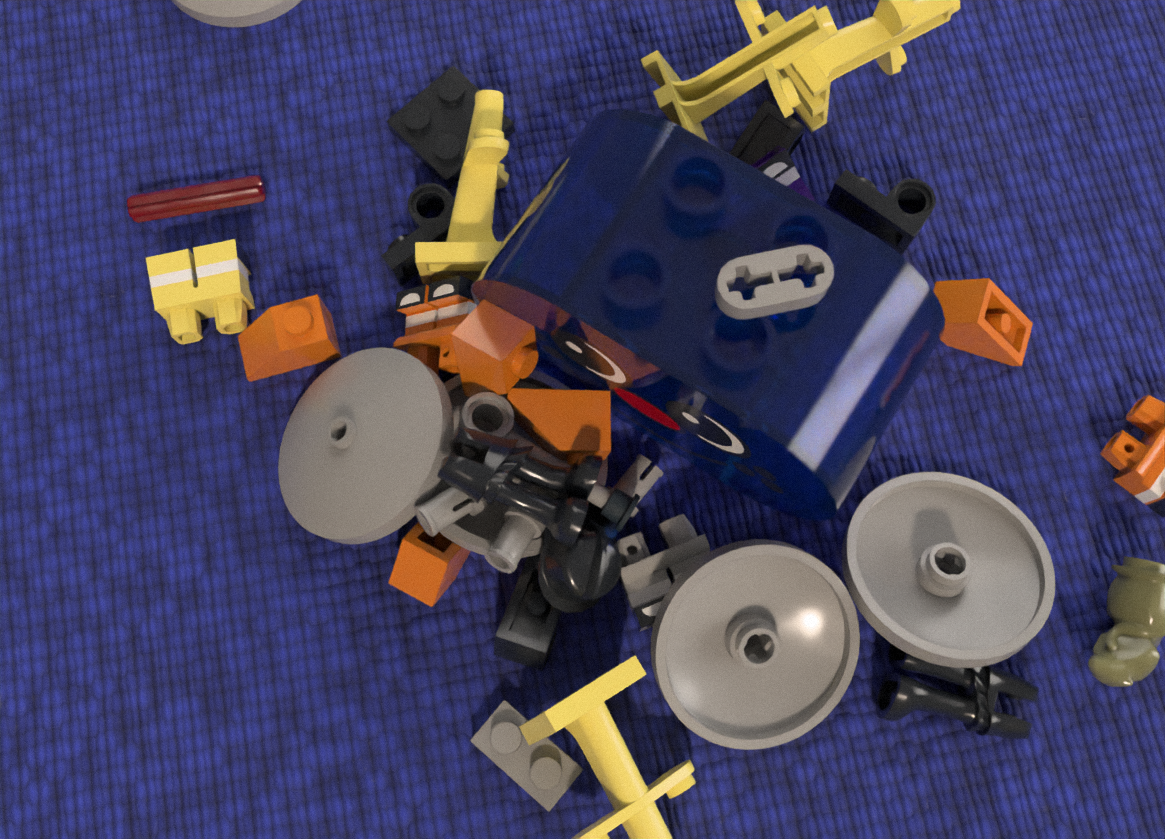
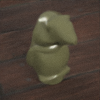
M1124 556L1122 566L1113 564L1111 566L1117 572V576L1112 581L1107 593V615L1113 620L1114 626L1111 630L1099 636L1093 648L1094 655L1087 662L1092 676L1111 687H1129L1133 685V682L1141 681L1156 668L1160 660L1157 647L1165 636V564Z

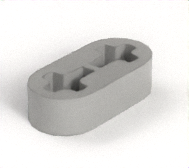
M797 245L738 257L728 261L721 268L715 286V301L721 311L735 319H752L806 308L817 304L825 296L834 277L833 263L823 250L812 245ZM796 265H802L806 274L816 273L817 275L810 288H804L801 279L781 282L780 280L792 277ZM744 277L747 286L767 283V285L758 286L754 289L751 300H743L740 291H729L733 288L735 278Z

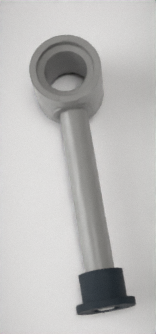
M481 392L473 395L466 401L457 427L479 430L473 422L477 420L487 421L494 426L496 431L485 433L506 439H518L516 447L534 445L532 457L552 465L571 467L513 432L514 412L510 403L501 395L493 392ZM595 482L587 500L601 508L600 514L616 523L615 529L620 532L641 496L635 494L634 497H631L618 488L611 491Z

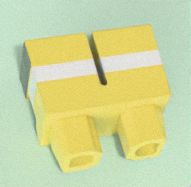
M236 239L194 247V255L189 249L146 258L155 311L167 321L171 337L179 344L200 341L203 338L201 320L215 317L216 329L221 334L240 333L247 328V310L255 309L248 275H251L250 257Z

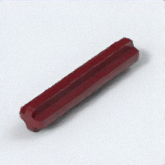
M252 175L131 195L127 198V210L134 222L139 223L263 202L266 200V188L259 175Z

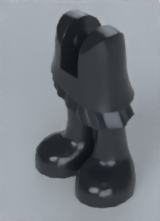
M457 427L449 441L450 449L457 456H447L442 459L437 474L438 478L465 493L477 504L481 499L489 505L493 501H497L518 510L545 525L561 545L571 548L583 525L589 506L587 499L597 480L603 456L595 453H586L580 456L573 466L561 467L532 457L534 445L516 447L518 439H506L471 428ZM514 478L520 479L555 494L561 499H553L539 494L512 480Z
M890 643L888 658L892 667L930 675L958 685L959 695L923 684L906 675L892 672L885 676L879 688L876 701V712L879 718L887 721H898L912 711L919 710L962 721L967 731H975L978 735H991L1008 739L1029 738L1032 723L1018 719L1011 714L995 712L994 708L997 694L1004 695L1009 699L1037 703L1038 687L992 664L975 668L941 666L916 658Z

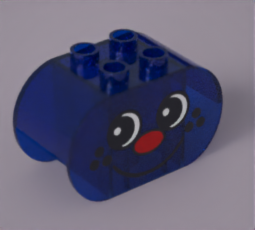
M628 109L605 110L591 117L471 286L472 297L477 306L485 299L535 327L537 351L539 354L536 366L572 390L610 391L612 415L741 494L777 511L816 521L828 520L836 515L945 330L943 309L932 288L908 261L885 242L683 127L652 114ZM797 245H812L823 250L833 263L834 277L825 296L817 304L806 308L752 319H735L721 311L715 301V286L721 268L728 261L738 257ZM796 265L792 277L780 280V282L801 279L804 288H810L817 275L816 273L806 274L802 265ZM744 277L735 278L733 288L729 291H740L743 300H751L754 289L758 286L767 285V283L747 286Z

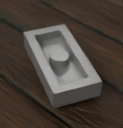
M504 700L470 741L550 812L583 771V768L548 737L529 746L519 726L529 720L508 701Z

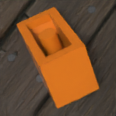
M990 278L936 281L931 300L925 309L924 325L947 346L1010 366H1022L1033 325Z
M318 294L268 308L238 335L245 373L249 382L341 357L332 315Z
M485 299L451 333L464 395L468 398L481 392H493L498 395L507 394L520 378L525 379L533 372L538 362L539 354L537 351L535 327Z
M512 388L506 394L505 399L513 409L515 422L543 450L560 460L567 461L568 465L573 466L578 458L586 453H595L603 456L604 461L611 452L610 391Z
M418 522L402 539L388 583L433 607L456 579L471 551L450 541L440 532L433 537L429 536Z

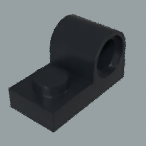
M765 100L711 180L721 186L739 173L744 177L757 198L759 194L743 170L778 145L785 148L789 156H791L805 134V126L790 116L785 118L779 108Z
M845 170L835 182L826 204L902 256L931 215L936 205V196L933 189L926 182L919 179L902 180L885 196L877 191L876 186L870 180L861 176H855L848 170ZM899 205L910 207L915 214L904 212Z
M428 183L414 189L407 202L408 211L416 230L410 235L404 234L396 238L389 245L387 251L381 255L390 275L400 287L419 274L415 263V242H446L455 199L441 185ZM430 210H443V212L435 218L428 219L424 217V215Z
M538 554L527 557L496 633L494 655L543 672L563 611L554 608L542 595L538 583V567L541 555Z

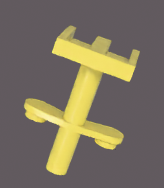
M735 0L752 43L702 74L686 81H681L658 50L641 59L643 67L660 86L659 89L653 91L659 108L677 127V129L669 132L672 141L700 171L717 164L701 125V121L766 79H768L774 97L785 118L794 113V107L801 104L790 77L788 76L781 80L778 71L827 39L838 34L827 5L818 10L814 5L765 36H762L758 26L766 22V19L758 1Z
M879 0L872 17L839 29L838 34L827 39L778 71L781 80L788 76L790 77L801 101V104L794 107V109L811 133L827 123L830 84L834 79L873 59H876L878 65L887 75L891 76L901 72V66L907 62L906 54L901 45L950 21L951 15L960 9V0ZM778 10L765 17L766 22L761 24V34L765 36L786 23Z
M481 90L475 93V106L446 242H415V263L423 284H430L459 275L477 283H516L517 243L516 241L497 242L492 233L496 189L507 186L509 174L505 171L504 164L499 163L506 156L509 148V142L504 139V132H502L504 103L503 93L499 91Z
M636 655L519 726L529 746L556 733L562 728H566L580 745L614 808L613 811L583 829L571 839H610L607 833L620 824L623 825L630 839H673L654 801L664 793L667 794L669 799L674 798L696 783L691 774L695 768L691 760H686L646 786L604 702L647 675Z

